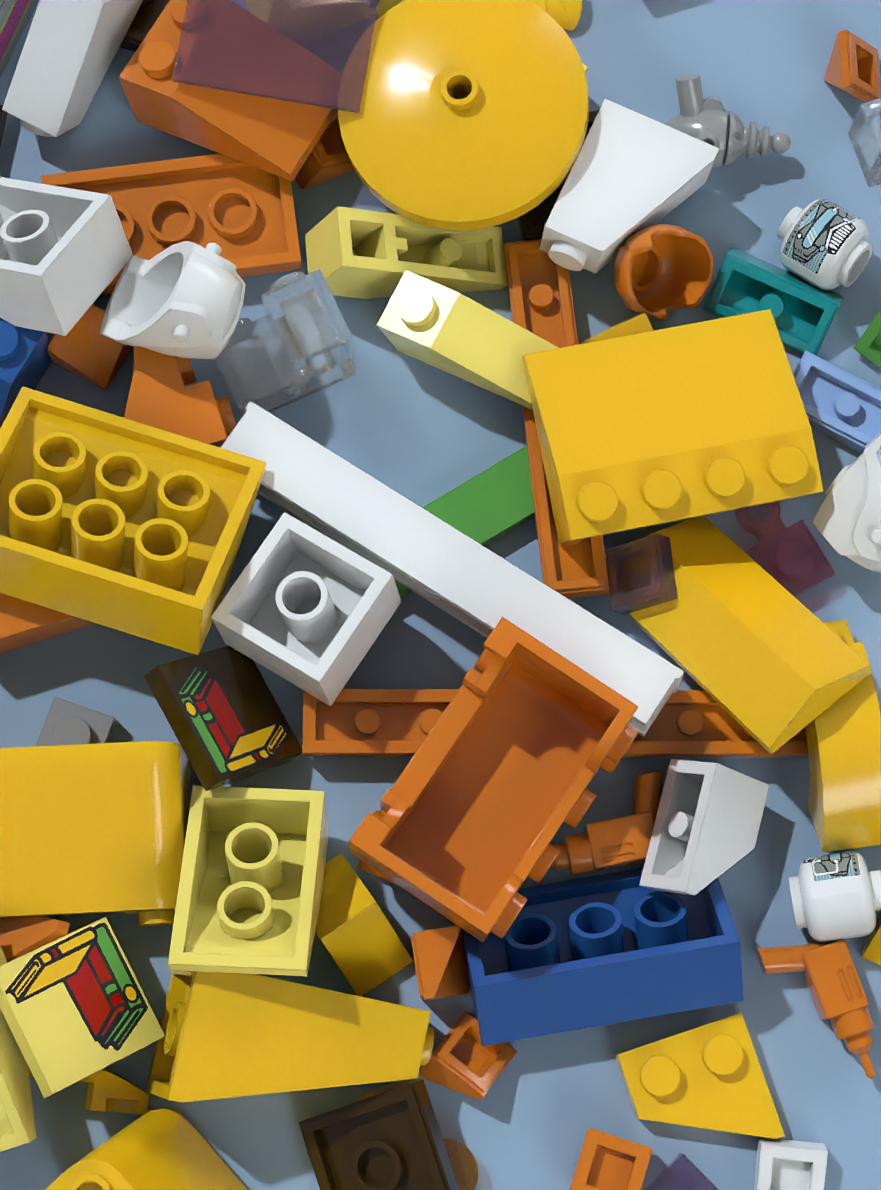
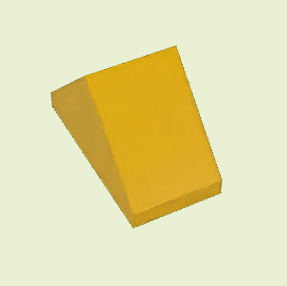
M340 853L328 861L325 865L323 892L315 932L356 995L362 997L413 963V960L379 905L344 855Z

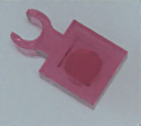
M779 501L764 504L768 511V517L764 519L751 517L747 508L736 509L735 516L738 524L747 533L754 535L759 544L748 549L746 554L795 598L827 581L835 574V571L803 519L787 528L785 527L780 518L781 507Z

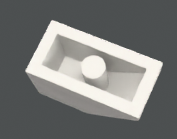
M670 759L639 885L648 889L694 896L755 848L769 785L719 763Z

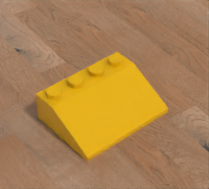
M771 309L522 356L556 531H558L559 544L824 492L811 425Z
M22 386L0 428V593L199 655L213 622L211 616L221 603L266 470L267 462Z

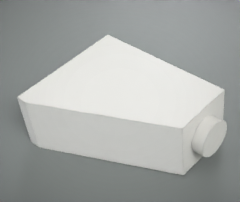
M39 0L2 110L21 119L20 124L26 130L44 137H58L80 125L143 0Z
M604 99L544 226L539 249L547 252L550 259L563 268L572 271H581L584 268L596 274L617 256L619 248L625 244L628 237L649 225L657 224L705 184L719 148Z

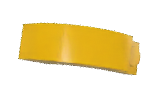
M846 620L823 622L869 663L863 642L854 643ZM871 672L805 727L809 755L808 809L822 852L881 845V713Z

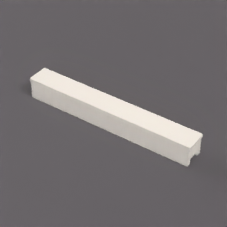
M251 401L245 407L246 413L221 446L223 449L267 462L258 494L318 532L390 572L396 581L484 637L488 638L500 619L504 617L639 706L629 724L638 729V734L641 736H645L673 692L676 693L680 688L684 674L683 670Z

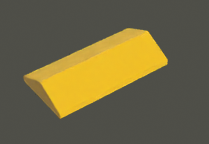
M705 516L690 518L647 535L609 586L608 597L771 755L872 672L871 665Z

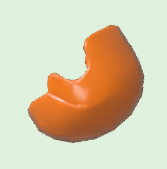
M663 223L649 225L628 237L625 244L619 248L614 262L615 287L628 309L640 314L646 313L648 317L653 316L656 319L664 320L667 318V313L680 308L694 309L701 303L713 279L714 257L704 238L683 227Z

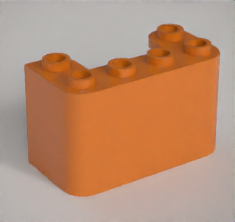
M504 617L500 619L484 642L483 647L486 649L479 657L474 669L472 667L463 678L462 686L391 790L387 789L380 799L381 812L377 810L373 814L368 812L349 840L350 853L483 943L490 932L501 939L504 937L528 900L519 894L518 890L527 877L539 884L561 851L550 843L563 822H566L573 828H576L597 796L586 789L600 767L612 774L639 732L638 729L629 724L639 706Z

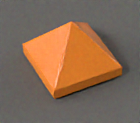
M847 29L838 32L824 81L871 107L880 105L881 91L878 50Z

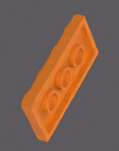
M220 153L41 175L42 184L111 195L133 256L150 260L170 246L183 241H190L206 248L208 243H216L222 249L220 256L237 266L236 272L240 277L302 270L291 181ZM125 266L100 295L113 292Z

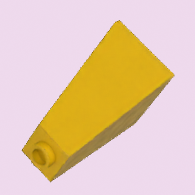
M172 970L160 1022L165 1037L156 1041L145 1092L167 1100L191 1102L418 1079L420 1065L425 1066L428 1063L433 1050L434 1029L432 1026H428L431 1011L258 974Z

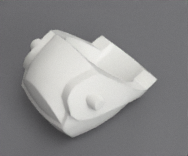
M183 241L170 246L150 260L132 256L127 262L109 299L99 334L124 345L140 346L165 355L192 359H215L227 346L238 324L246 284L236 272L237 266L220 256L222 249L216 243H208L206 248L196 243Z
M880 432L866 445L864 452L851 465H846L825 491L826 496L812 520L821 537L839 555H845L863 568L881 573Z

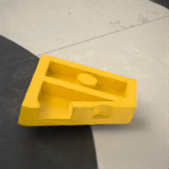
M742 1012L615 1055L637 1119L772 1139L785 1136Z

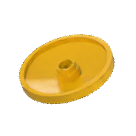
M404 0L379 17L360 38L347 61L339 87L338 121L340 132L351 164L363 184L379 201L397 214L413 222L444 230L462 231L493 227L524 215L538 206L560 186L571 171L583 146L588 126V87L580 56L572 40L558 22L530 0ZM459 94H465L467 96L463 99L453 98Z

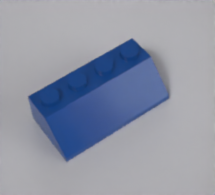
M643 868L520 888L518 893L528 900L502 939L490 932L483 943L461 928L482 1046L744 1001L741 942L718 877L695 896L648 889L640 886Z

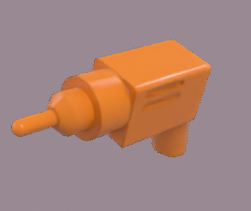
M652 772L636 777L634 815L589 823L584 828V833L564 836V843L554 845L561 851L551 864V867L557 871L569 869L571 875L645 862L661 799L662 772Z
M841 939L833 943L756 948V955L764 974L803 972L819 1018L821 1020L830 1019L837 1040L844 1039L848 1051L859 1055L866 1076L874 1078L876 1072L868 1053L873 1044L869 1030L874 1028V1024L867 1005H869L846 941Z

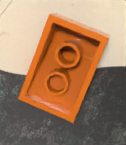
M170 0L118 78L137 122L293 182L338 111L339 87L343 74L231 1Z

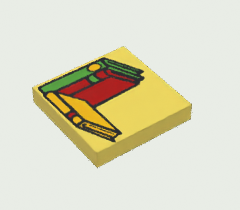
M106 917L0 966V1009L44 1099L165 1037Z

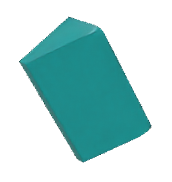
M731 247L726 254L702 309L721 318L771 309L782 344L802 354L806 350L817 356L841 305L843 296L831 290H819L793 273Z

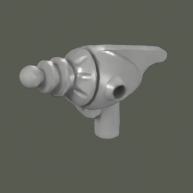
M699 74L683 75L675 79L680 115L673 117L664 124L719 148L712 168L721 167L722 162L724 166H728L741 153H746L747 159H752L755 152H759L760 157H766L769 148L778 154L784 153L789 149L791 142L789 136L785 133L780 132L770 136L769 127L764 126L760 131L757 129L756 122H751L749 128L743 126L741 119L734 112L729 111L727 115V109H724L723 103L718 97L710 96L703 99Z

